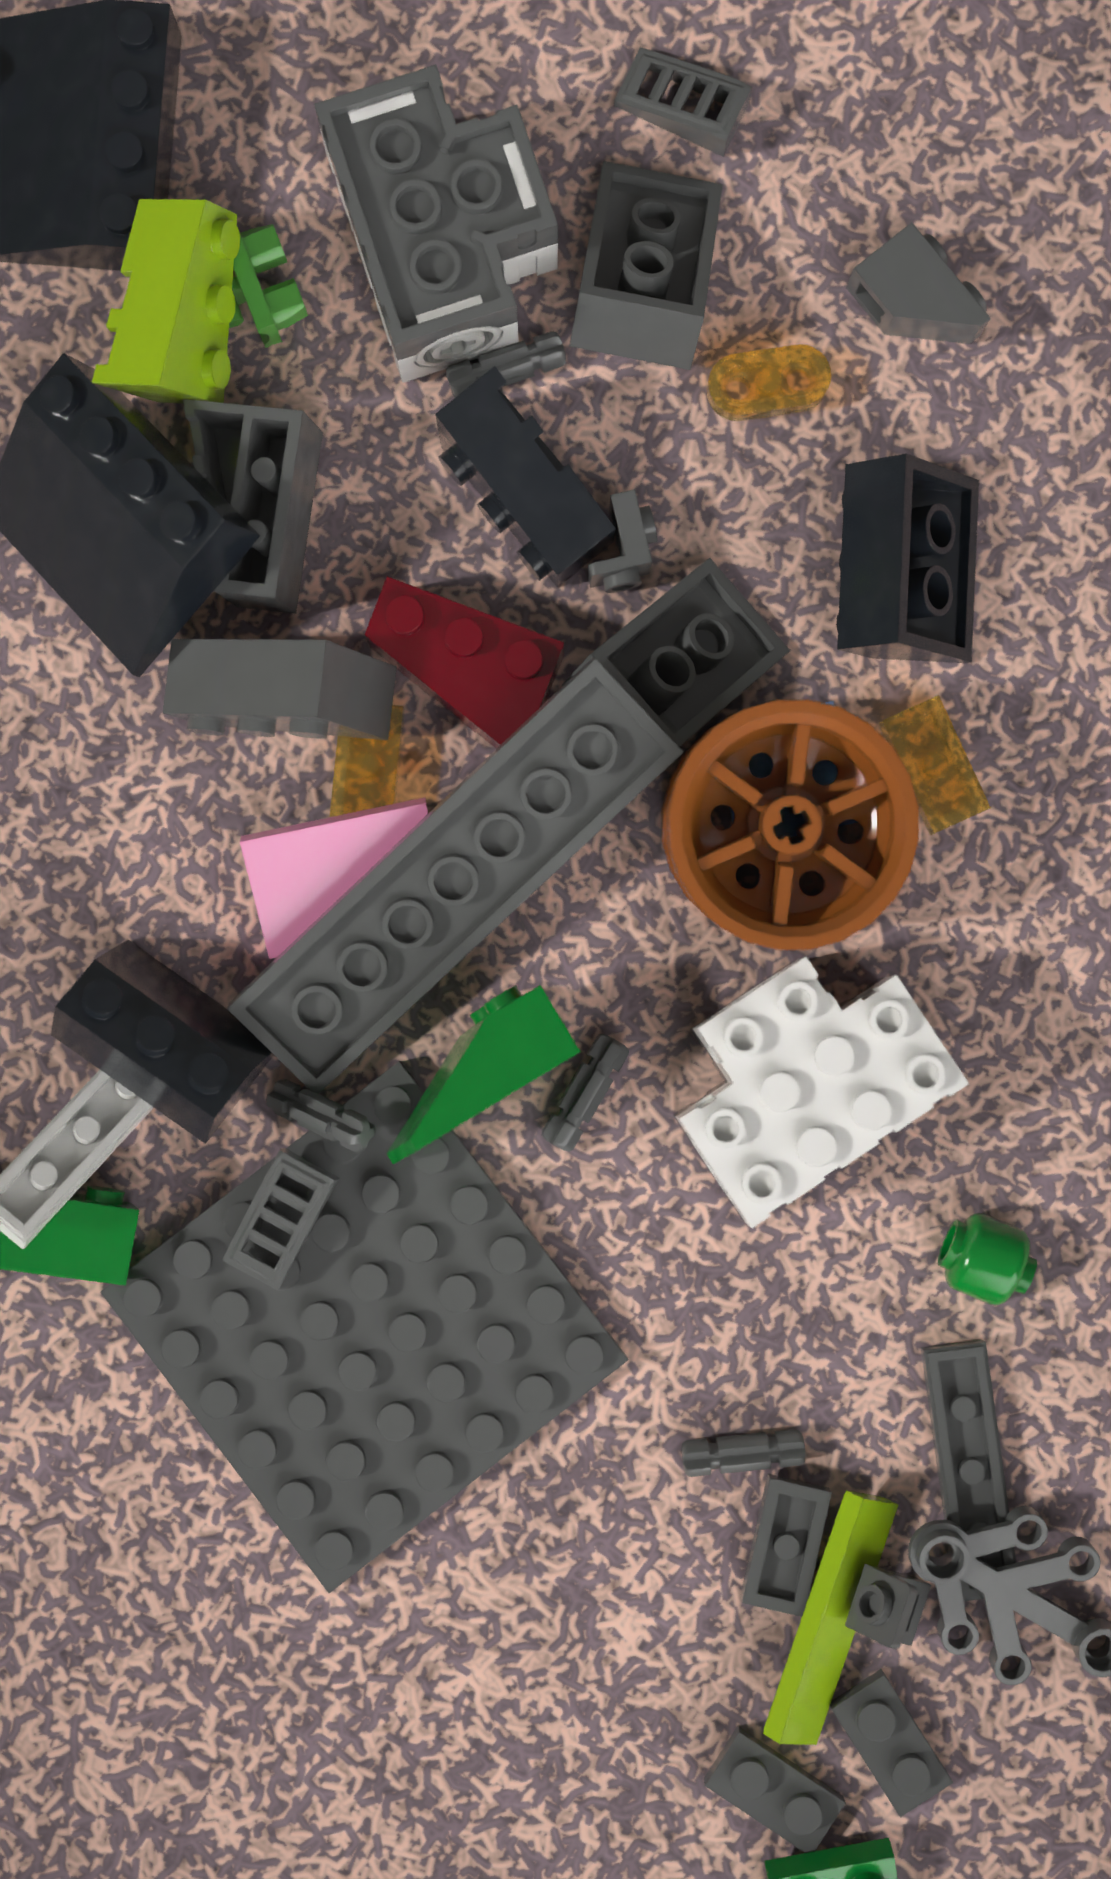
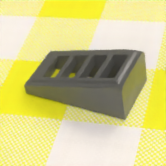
M640 47L614 100V106L724 157L750 103L753 86L731 76ZM648 70L659 74V77L649 97L645 98L637 95ZM672 80L681 85L671 106L660 103ZM692 90L702 94L694 112L690 113L684 111L683 108ZM713 100L723 104L716 121L705 118Z
M286 1148L280 1149L222 1261L278 1291L335 1188L339 1177ZM284 1174L314 1190L315 1192L311 1200L308 1201L279 1185ZM272 1196L302 1212L303 1215L299 1223L267 1207ZM260 1218L291 1234L292 1236L288 1244L285 1245L256 1229L255 1227ZM248 1240L280 1257L275 1268L243 1251Z

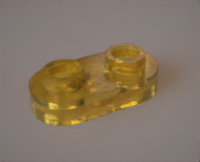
M803 344L730 354L720 359L712 368L707 383V398L710 406L719 416L731 421H744L805 412L816 407L825 397L831 382V369L826 357L819 350ZM792 373H801L808 379L809 386L801 391L794 390L788 385L787 377ZM731 382H741L747 387L749 394L743 399H733L727 394L726 386Z

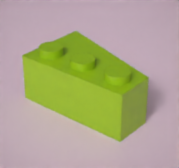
M139 199L120 271L125 277H130L122 309H110L106 328L110 332L116 333L108 364H96L92 383L159 403L183 404L182 399L224 403L225 387L229 382L231 374V364L227 351L229 323L235 314V297L232 291L234 258H236L240 248V233L237 227L236 213L208 200Z

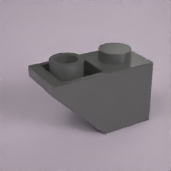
M912 222L854 267L846 287L884 335L971 344L980 337L991 319L986 313V302L977 288L967 281L962 283L947 265L948 258L941 244L930 234L922 235Z

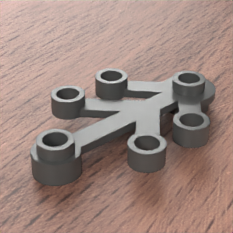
M1019 1506L1009 1512L1005 1522L969 1531H964L959 1525L948 1520H933L925 1523L911 1537L908 1556L915 1572L922 1579L935 1585L941 1611V1617L937 1623V1633L948 1652L955 1655L967 1654L976 1647L979 1641L978 1629L971 1616L965 1610L961 1579L980 1590L983 1594L994 1644L989 1654V1663L1000 1682L1006 1685L1021 1684L1029 1677L1032 1668L1030 1658L1020 1644L1013 1610L1072 1644L1074 1654L1089 1674L1096 1677L1111 1676V1621L1103 1618H1093L1085 1621L1030 1589L1070 1578L1079 1582L1093 1578L1099 1571L1101 1561L1099 1554L1087 1539L1077 1536L1070 1537L1061 1543L1057 1553L994 1568L977 1557L1014 1546L1025 1551H1031L1044 1544L1047 1539L1048 1528L1036 1509L1030 1506ZM1028 1520L1036 1522V1527L1031 1534L1026 1536L1016 1534L1017 1528L1022 1522ZM941 1542L949 1543V1549L943 1556L933 1557L929 1555V1551L934 1545ZM1082 1551L1088 1553V1558L1082 1565L1076 1567L1069 1565L1070 1558L1075 1553ZM965 1625L968 1627L966 1634L962 1638H948L949 1631L954 1626ZM1100 1635H1106V1640L1100 1648H1087L1092 1639ZM1013 1655L1020 1657L1018 1666L1013 1670L1001 1669V1663L1006 1657Z

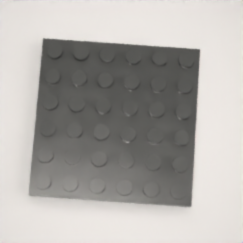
M401 1061L397 1062L343 1104L345 1111L352 1109L367 1116L369 1122L375 1126V1135L369 1140L365 1150L354 1152L341 1146L339 1140L331 1141L310 1130L286 1148L339 1177V1180L278 1291L222 1261L264 1177L272 1165L274 1157L130 1268L126 1286L110 1284L100 1292L328 1593H331L628 1361L624 1351L454 1130L449 1131L415 1153L392 1164L386 1153L424 1094V1091ZM285 1174L279 1184L308 1201L311 1200L315 1192ZM273 1196L267 1207L299 1223L303 1215L299 1210ZM261 1218L255 1227L285 1245L288 1244L292 1236ZM248 1240L243 1249L246 1253L274 1268L280 1259L278 1255Z

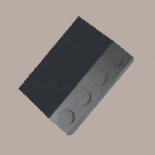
M101 0L0 18V262L121 271L139 199H168L182 39L170 4Z
M63 353L23 402L0 461V532L133 676L140 677L258 540L260 535L121 391L92 383L95 369Z

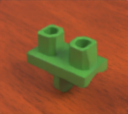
M273 224L240 233V248L236 258H234V271L237 277H233L232 291L235 297V314L229 323V328H233L244 322L239 306L247 302L265 348L282 342L279 330L287 328L308 316L294 278L263 290L256 274L287 263Z

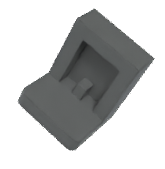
M635 489L610 495L609 511L612 523L616 528L615 536L620 557L588 565L587 576L590 588L604 585L606 593L622 592L641 585L640 576L650 574L652 558L648 544L657 542V532L650 506L639 508Z
M865 1564L845 1626L888 1648L898 1649L901 1644L912 1646L931 1584L911 1575Z

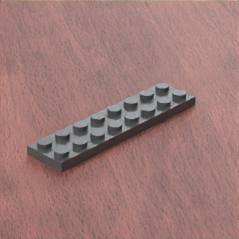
M594 656L229 1003L227 1009L306 1087L319 1094L683 753V750Z

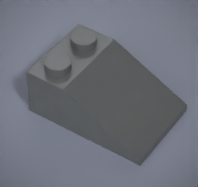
M603 161L570 347L691 370L705 315L723 184Z
M709 558L593 651L567 678L562 686L595 656L675 743L681 747L791 650L712 559Z

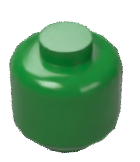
M984 1213L970 1215L964 1222L957 1219L952 1223L942 1243L937 1262L938 1266L945 1268V1279L949 1287L995 1306L1005 1303L1015 1291L1024 1294L1031 1285L1037 1268V1259L1029 1256L1030 1240L1026 1232Z

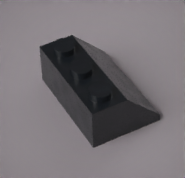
M907 453L845 464V482L842 494V550L839 556V568L841 571L839 613L836 619L838 632L837 650L872 659L972 663L979 480Z
M126 940L96 958L57 1003L54 1010L51 1036L205 1144L274 1056L227 1008L130 940Z

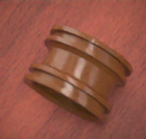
M775 700L744 709L727 717L704 731L683 753L668 780L661 808V841L669 869L682 892L717 926L748 943L776 950H812L844 941L869 926L895 900L911 872L919 841V806L911 777L894 747L871 724L841 707L813 700ZM757 753H766L773 762L771 773L764 778H757L749 771V761ZM822 760L831 761L837 769L835 780L828 785L818 784L812 776L815 764ZM722 804L729 806L734 812L733 824L724 830L714 827L710 818L712 810ZM784 807H788L790 814L801 813L804 819V823L796 828L798 839L794 842H790L788 836L785 835L776 837L773 831V826L781 822L779 810ZM846 819L856 820L862 827V836L854 844L843 843L837 835L838 826ZM746 863L755 865L760 873L758 883L749 889L741 887L736 880L737 869ZM806 871H816L823 878V888L817 895H806L799 887V879Z

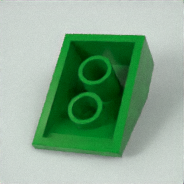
M515 985L486 1002L483 1007L469 1015L475 1026L458 1038L386 1154L392 1164L415 1153L581 1052L541 985L524 995L521 994Z

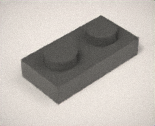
M767 1474L740 1594L742 1603L802 1617L810 1593L832 1494L829 1487Z
M882 1669L831 1701V1710L900 1818L953 1783Z
M737 1726L704 1777V1784L707 1788L805 1853L813 1852L817 1849L846 1803L843 1795L739 1726Z

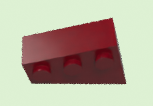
M388 576L364 634L372 650L391 665L397 666L396 669L429 696H432L458 717L461 722L496 749L547 701L564 657V642Z

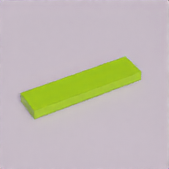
M847 1490L844 1493L764 1726L763 1734L779 1744L817 1745L855 1631L846 1627L845 1623L864 1565L868 1564L878 1567L899 1504L878 1495Z

